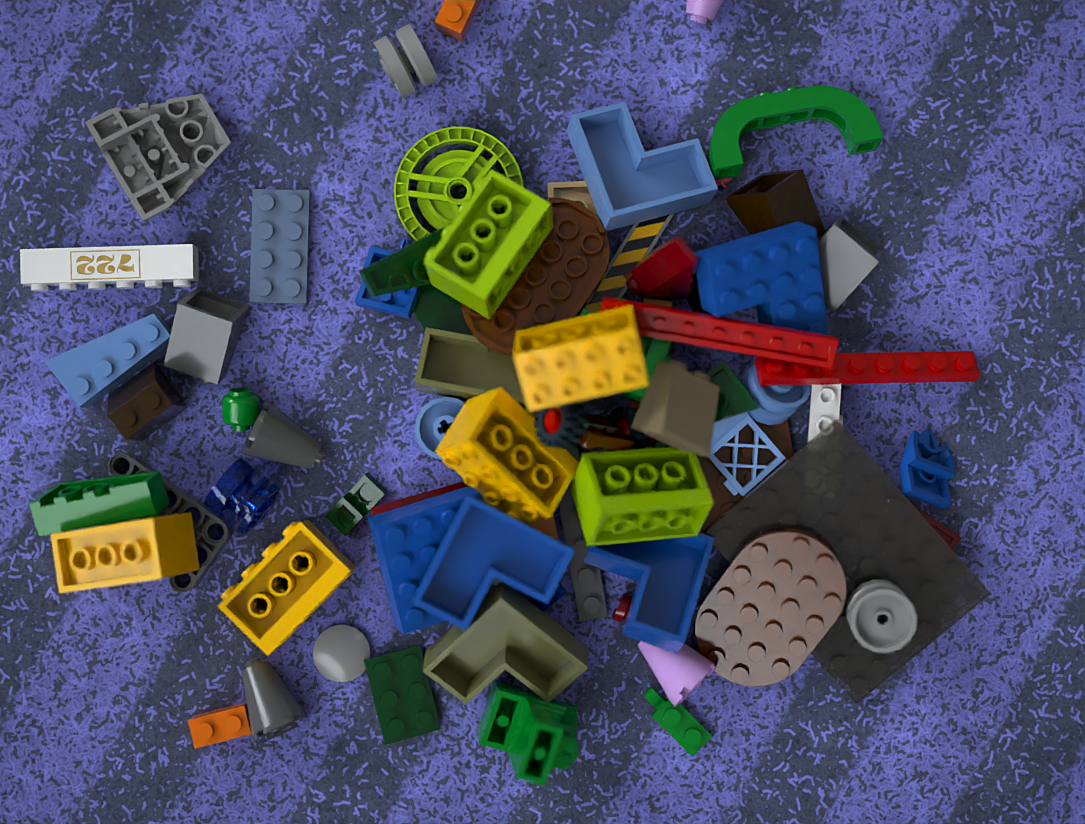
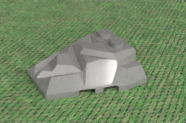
M203 94L166 99L165 103L153 105L142 103L139 104V107L123 110L120 107L112 108L85 122L105 160L143 222L169 210L231 145L230 139Z

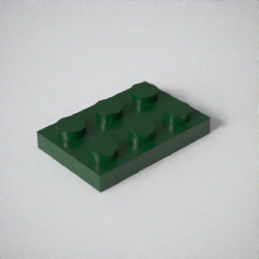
M420 645L363 660L385 745L441 729L428 675L422 671L424 659Z

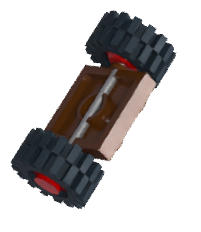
M575 401L540 409V413L536 412L535 414L538 422L534 423V428H539L535 433L537 437H541L539 441L545 446L569 449L575 447L576 442L589 449H595L596 446L602 447L609 452L644 449L647 446H652L653 443L649 440L650 436L631 428L638 411L637 408L619 406L617 410L613 409L610 412L612 416H607L605 419L601 415L587 413V409H582L585 404L582 401Z

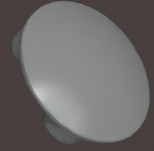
M335 625L327 628L319 635L313 649V659L317 669L324 677L335 682H348L359 677L365 671L363 660L370 658V646L366 636L358 629L349 625Z

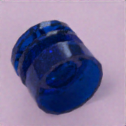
M240 458L216 482L207 495L203 506L217 517L223 516L229 510L233 511L229 517L228 525L233 527L242 519L237 532L243 536L267 516L274 506L275 499L280 493L281 488L276 484H272L264 492L270 479L263 477L255 484L252 483L257 469L243 458Z

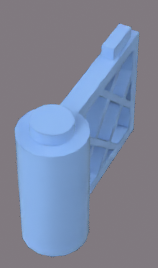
M747 412L714 423L708 458L724 475L726 480L722 483L734 496L737 493L744 496L786 459ZM748 424L754 431L753 444L738 443L739 431ZM734 436L733 443H727ZM759 438L763 441L765 445L758 444ZM722 446H732V463H721L714 453ZM738 447L753 448L752 464L737 463ZM758 448H768L776 456L767 465L757 464ZM725 467H731V474ZM736 467L751 468V480L743 487L736 480ZM757 468L762 469L761 471H759V472L756 474V469H757Z

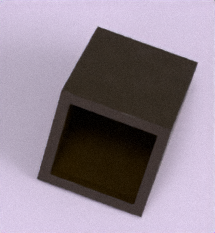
M803 169L762 173L725 198L729 207L750 235L797 221L816 228L817 238L825 233Z
M153 362L108 395L107 416L125 440L143 441L188 408V406L158 365Z

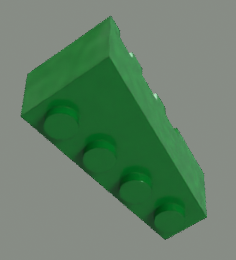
M161 471L60 482L29 503L38 535L43 536L107 523L123 522L143 517V519L154 518L160 515V511L169 504Z

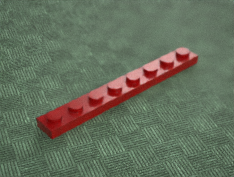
M604 296L600 311L633 305L639 335L831 369L839 342L837 337L716 317L714 315Z
M973 351L836 353L832 369L757 356L754 360L760 386L976 382L980 377Z

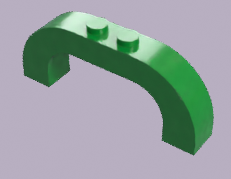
M795 86L777 93L771 91L763 92L758 96L739 101L726 110L714 128L708 148L707 162L714 180L739 176L744 164L739 148V139L743 135L758 129L808 120H823L834 125L844 137L849 156L876 151L883 139V135L874 113L854 94L832 86H810L804 88Z

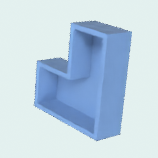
M626 102L571 115L567 134L605 231L711 203L718 187L698 138L645 152Z

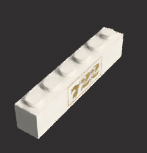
M193 244L20 249L21 284L31 287V291L38 292L49 291V286H59V290L74 291L77 290V285H88L90 290L106 289V284H116L118 289H133L134 283H145L146 288H162V283L173 282L174 287H191V282L199 281L198 247Z

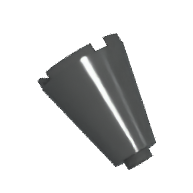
M265 401L262 409L266 411H261L244 443L249 448L244 446L241 453L246 456L311 469L313 464L318 466L325 453V450L321 449L322 442L273 404Z
M257 658L245 664L246 669L241 674L254 743H260L259 737L266 735L267 739L270 740L298 727L295 721L301 718L304 722L308 720L309 717L269 661H262L261 658Z

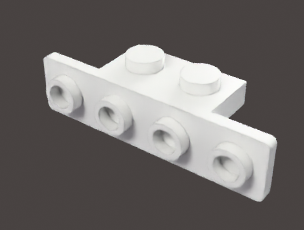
M841 384L811 386L804 489L806 496L829 498L834 496L836 461H840L841 444H837L838 432L841 433L843 429V416L839 415Z

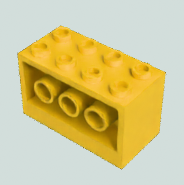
M633 305L516 331L514 360L529 412L648 385L646 360Z
M502 387L467 399L435 450L448 467L453 468L463 477L467 485L476 489L483 496L486 503L525 523L535 522L552 516L579 465V462L566 449L545 446L539 441L541 437H537L535 433L539 428H534V423L537 421Z
M191 512L51 534L59 593L155 580L200 570Z
M309 520L292 522L282 533L285 538L281 542H273L261 554L264 559L256 564H251L241 574L244 580L241 583L232 584L220 596L223 601L217 607L267 656L278 650L357 569ZM306 556L308 558L309 567L302 566L301 557ZM281 578L288 580V587L284 588L281 585ZM261 599H265L267 601L268 608L262 607Z

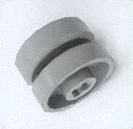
M409 23L396 30L395 36L401 47L397 50L392 39L386 35L373 42L381 58L379 61L391 84H395L403 99L416 93V85L411 74L414 73L420 84L425 87L438 81L436 72Z
M873 579L860 584L852 591L846 603V617L854 637L863 647L871 651L889 653L901 649L911 640L916 630L917 616L911 601L898 585L887 580Z

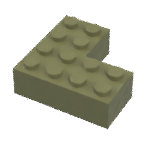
M426 327L414 380L416 391L467 401V399L502 387L523 409L529 412L514 356L497 353L481 344L471 335Z
M500 581L483 597L467 630L453 625L425 651L422 671L463 703L468 704L504 670H507L549 703L589 668L588 647L513 587Z

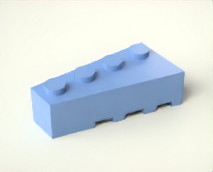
M153 313L44 362L76 404L82 408H89L168 347L172 330L161 316Z

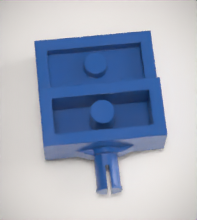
M402 238L398 250L413 242ZM371 246L363 268L390 255L394 251ZM362 280L355 303L359 307L410 319L422 286L371 297Z

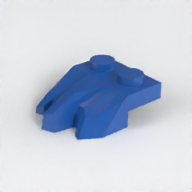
M926 428L921 434L913 430L899 467L902 494L944 510L952 505L948 480L956 476L953 455L946 443L938 447L935 434L930 429Z

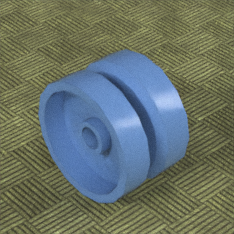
M755 362L740 380L759 406V409L747 412L748 415L757 422L767 425L781 424L788 420L805 403L811 393L812 386H760Z
M444 396L433 399L422 407L416 418L415 434L418 444L425 453L436 459H442L435 450L445 436L443 427L446 424L453 423L465 404L463 401Z

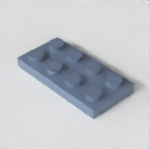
M253 189L250 303L308 304L310 190Z

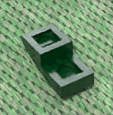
M367 472L336 503L325 517L346 536L388 491Z

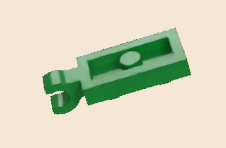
M651 686L643 693L646 700L656 708L651 716L692 757L713 737L680 703L675 707L668 697L664 700Z

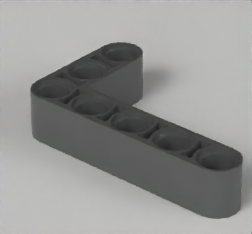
M129 453L115 454L108 462V470L112 476L156 472L154 468ZM124 458L130 463V469L126 474L122 473L119 468L120 461ZM162 475L166 493L173 491L177 496L176 504L173 507L169 505L162 509L164 513L169 516L189 513L193 507L197 508L201 513L200 520L197 523L193 522L194 534L197 535L195 542L197 549L202 547L207 551L208 558L204 563L199 562L200 570L188 572L191 577V582L188 586L180 583V574L169 577L171 588L179 593H184L195 589L231 539L233 527L224 517ZM217 523L224 528V535L221 539L215 538L212 534V528Z

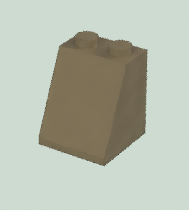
M671 360L670 363L658 362L631 428L676 449L708 457L711 449L719 387L710 383L711 377L703 373L694 371L692 374L686 371L688 366L679 361Z

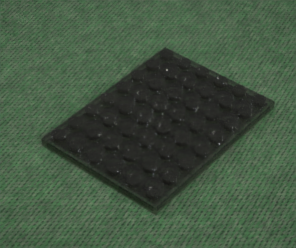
M837 419L704 531L705 535L715 538L714 546L730 563L748 541L767 531L768 533L786 529L805 531L820 538L833 549L843 566L846 578V599L839 617L811 654L856 704L991 594ZM873 579L887 580L898 585L911 601L917 616L916 630L911 640L901 649L889 653L874 652L863 647L854 637L846 617V603L852 591L860 584Z

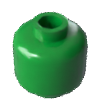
M250 388L229 389V393L222 397L223 422L233 426L235 431L250 430V425H253L260 415L258 395L252 393Z

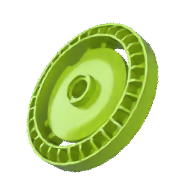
M448 127L424 136L407 151L395 176L394 202L398 217L404 228L415 241L430 234L418 222L413 212L411 198H417L423 216L437 230L448 223L454 222L458 216L461 204L464 200H469L474 194V188L478 180L482 176L486 177L497 162L502 166L509 180L524 188L519 166L511 152L494 136L470 127ZM455 144H467L478 147L474 152L452 150L442 153L433 158L425 166L421 174H415L425 158L440 148ZM484 151L492 155L489 161L481 156ZM412 180L418 181L417 191L411 190ZM456 186H464L467 189V194L463 199L457 200L452 197V191Z

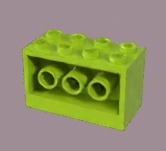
M492 169L486 177L482 176L478 180L474 188V194L469 200L466 199L461 204L457 218L453 223L446 225L441 235L442 239L436 247L433 246L429 249L424 263L431 285L489 320L554 227L551 203Z
M672 446L583 453L570 487L587 546L697 536L714 503L697 455Z

